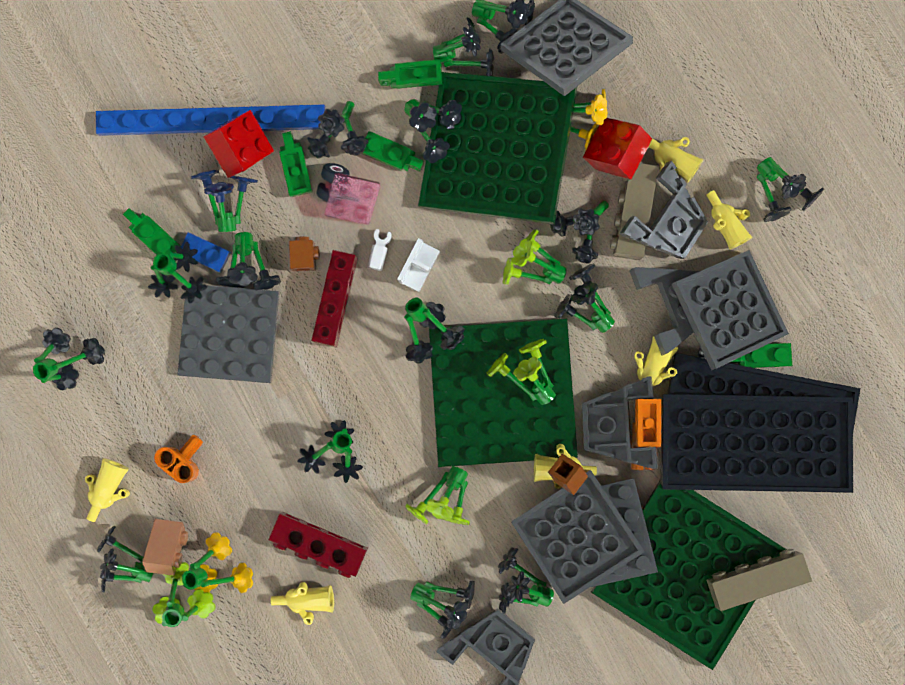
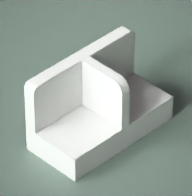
M418 238L397 279L398 282L420 292L440 251L423 243V240Z

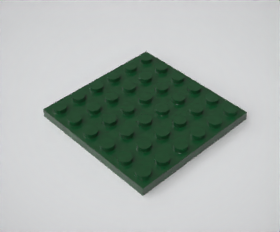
M442 72V85H439L436 107L441 108L443 105H447L449 100H455L462 106L461 120L452 129H447L444 125H441L439 113L435 117L436 124L431 128L430 138L434 140L442 138L449 143L450 148L447 150L445 158L438 159L435 163H430L426 160L418 207L555 224L578 86L563 96L550 85L539 80Z
M567 318L462 326L465 329L463 333L464 339L453 350H443L440 347L442 334L438 327L436 329L429 328L430 345L433 346L431 369L438 467L534 461L535 454L559 458L560 456L556 452L558 444H563L571 456L578 458ZM544 339L547 343L539 348L542 355L540 358L550 381L554 385L552 389L556 396L549 403L540 405L537 400L532 401L530 396L510 378L504 377L499 372L494 373L490 377L487 374L488 370L502 354L506 353L508 358L505 361V365L514 375L513 372L518 368L521 361L532 358L530 352L521 353L519 349L531 342ZM539 369V370L537 371V375H538V378H537V379H538L539 381H540V380H543V381H544L543 376H542V374H541V372H540V369ZM528 378L521 381L533 391L532 386L534 382H531Z
M660 479L642 508L658 572L594 586L591 593L713 670L756 600L720 611L715 607L707 579L713 578L712 574L719 571H726V573L735 571L734 567L748 563L749 566L758 563L757 560L762 557H778L780 552L787 549L694 490L661 489Z

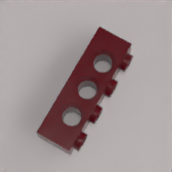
M332 250L311 339L314 343L335 348L338 346L358 261L357 256L354 254Z
M285 512L279 514L268 539L274 542L273 546L284 551L286 548L295 551V556L305 560L308 557L317 561L316 564L326 569H329L331 566L338 569V574L347 578H351V575L357 576L368 550L366 546ZM292 531L301 533L302 541L300 543L292 541ZM314 540H319L323 543L324 550L322 552H316L313 549L312 543ZM337 549L343 550L346 555L345 560H336L334 558V551Z

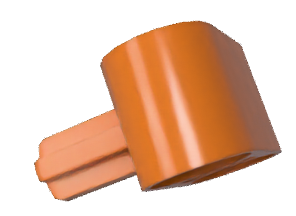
M192 435L180 450L175 447L160 448L155 453V463L179 483L194 481L199 474V469L191 458L202 446L203 441L198 436ZM166 451L172 454V461L169 464L163 459ZM184 466L190 469L191 473L188 478H184L181 474V469Z

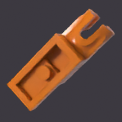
M635 399V423H632L631 448L661 447V399ZM631 463L632 470H643V466Z

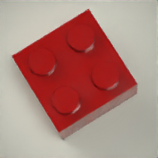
M251 110L234 117L203 136L228 178L247 170L274 152Z
M606 118L603 124L598 126L583 158L597 171L631 180L652 138L638 124Z

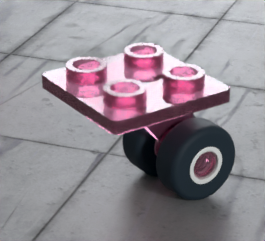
M335 163L325 164L322 168L321 176L326 181V184L319 183L316 191L317 196L327 202L325 216L368 225L380 190V183L349 176V170L342 165Z

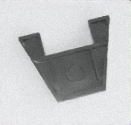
M669 161L666 162L656 179L672 193V196L651 228L649 229L636 216H632L619 234L676 258L684 259L706 227L708 220L695 198H691L685 188L686 183L684 179L679 178L675 171V164Z
M635 267L629 270L636 290L657 284L674 327L672 330L654 336L661 356H663L694 333L672 284L700 271Z
M651 376L582 403L585 451L654 470L658 469L656 447L631 448L629 401L653 399Z
M497 608L439 646L436 652L453 665L469 646L506 676L499 685H519L535 638Z

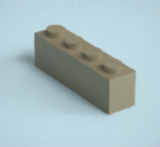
M640 163L631 180L622 177L625 186L624 191L620 190L618 204H621L620 213H616L614 221L617 233L616 236H612L610 249H614L613 256L641 260L644 257L646 245L626 238L619 233L632 216H636L649 228L659 166Z
M788 549L780 552V556L771 558V556L762 557L757 560L758 563L750 566L748 563L734 567L735 571L728 573L726 571H719L712 574L713 578L707 579V583L715 607L723 611L812 582L803 553L794 551V549Z

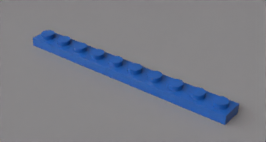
M324 104L96 111V134L99 136L210 133L234 117L249 110L252 111L263 131L319 129L318 124L320 123L318 116L322 115L326 108Z

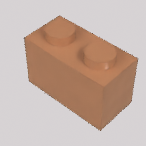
M162 519L154 520L142 562L146 572L175 575L176 568H180L182 563V546H186L188 540V532L185 531L183 522Z

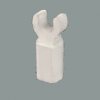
M376 229L374 232L376 244L372 245L367 268L382 271L388 250L386 245L391 241L392 235L391 232H388L386 239L382 240L379 238L380 230Z

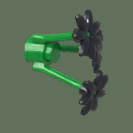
M469 17L466 18L469 29L463 27L464 34L441 42L440 45L433 46L434 59L441 60L445 67L481 66V69H487L486 76L493 75L494 65L492 63L494 56L491 48H489V52L486 54L487 59H482L481 61L452 60V58L456 57L455 49L464 46L466 52L471 51L474 57L477 55V50L481 49L478 31Z
M186 242L183 249L179 245H175L177 253L167 250L166 253H159L154 257L153 265L150 268L156 274L151 275L155 283L150 284L148 289H156V298L162 292L166 297L170 298L169 289L176 290L179 288L178 285L172 283L177 279L183 284L181 288L185 290L180 297L181 299L188 298L189 304L194 301L195 297L202 299L203 296L200 291L208 287L206 284H202L204 278L201 276L195 281L193 277H190L188 282L176 272L182 266L186 272H189L190 264H198V261L193 258L198 250H190V244Z
M345 420L341 422L339 427L336 423L331 422L333 431H327L324 435L332 439L319 451L315 452L313 445L309 446L308 451L300 448L299 452L303 457L299 458L297 462L305 464V473L312 468L318 474V465H326L319 458L326 451L332 449L338 454L345 453V456H341V463H333V467L339 469L334 473V477L343 475L345 483L349 481L350 476L354 479H359L356 471L362 470L363 466L354 465L357 458L355 456L351 458L352 449L350 448L351 444H353L350 435L355 430L353 428L346 429Z
M112 526L109 529L105 539L99 544L97 552L99 553L106 543L111 547H117L140 562H135L133 567L118 564L115 561L117 554H114L113 548L110 549L108 554H104L105 563H102L100 569H102L100 574L102 579L101 591L104 593L106 582L123 580L149 583L153 576V573L146 572L142 563L144 556L117 542V538L111 536L116 526ZM118 569L130 572L132 576L115 575V572H110V570L116 571Z
M513 547L509 549L508 554L503 555L504 560L498 565L499 574L504 570L507 571L509 567L515 568L520 573L518 577H511L514 585L509 586V583L501 586L499 610L505 614L506 607H509V604H513V602L531 604L536 607L540 604L548 607L554 597L553 589L546 587V582L539 580L517 564L515 555L519 549ZM530 580L537 584L533 585L531 589L527 586ZM523 594H529L531 599L523 598Z

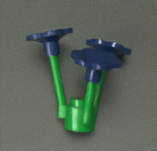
M211 170L191 176V179L202 180L203 186L206 188L204 193L209 196L218 232L236 231V224H241L240 213L247 185L258 183V180L235 175L229 177L238 182L237 191H239L235 216H233L232 211H225L224 208L225 194L232 192L233 184H226L225 182L213 184L211 180L215 174L220 173L219 170Z

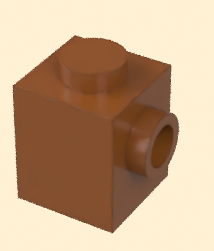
M306 236L295 237V241H289L290 269L293 272L316 271V260H320L319 246H315V242L309 240V237Z
M563 453L548 471L554 482L572 495L577 492L588 477L581 465Z

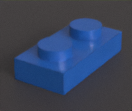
M188 232L181 248L183 249L184 244L189 242L190 250H198L197 254L193 256L198 263L222 273L231 252Z

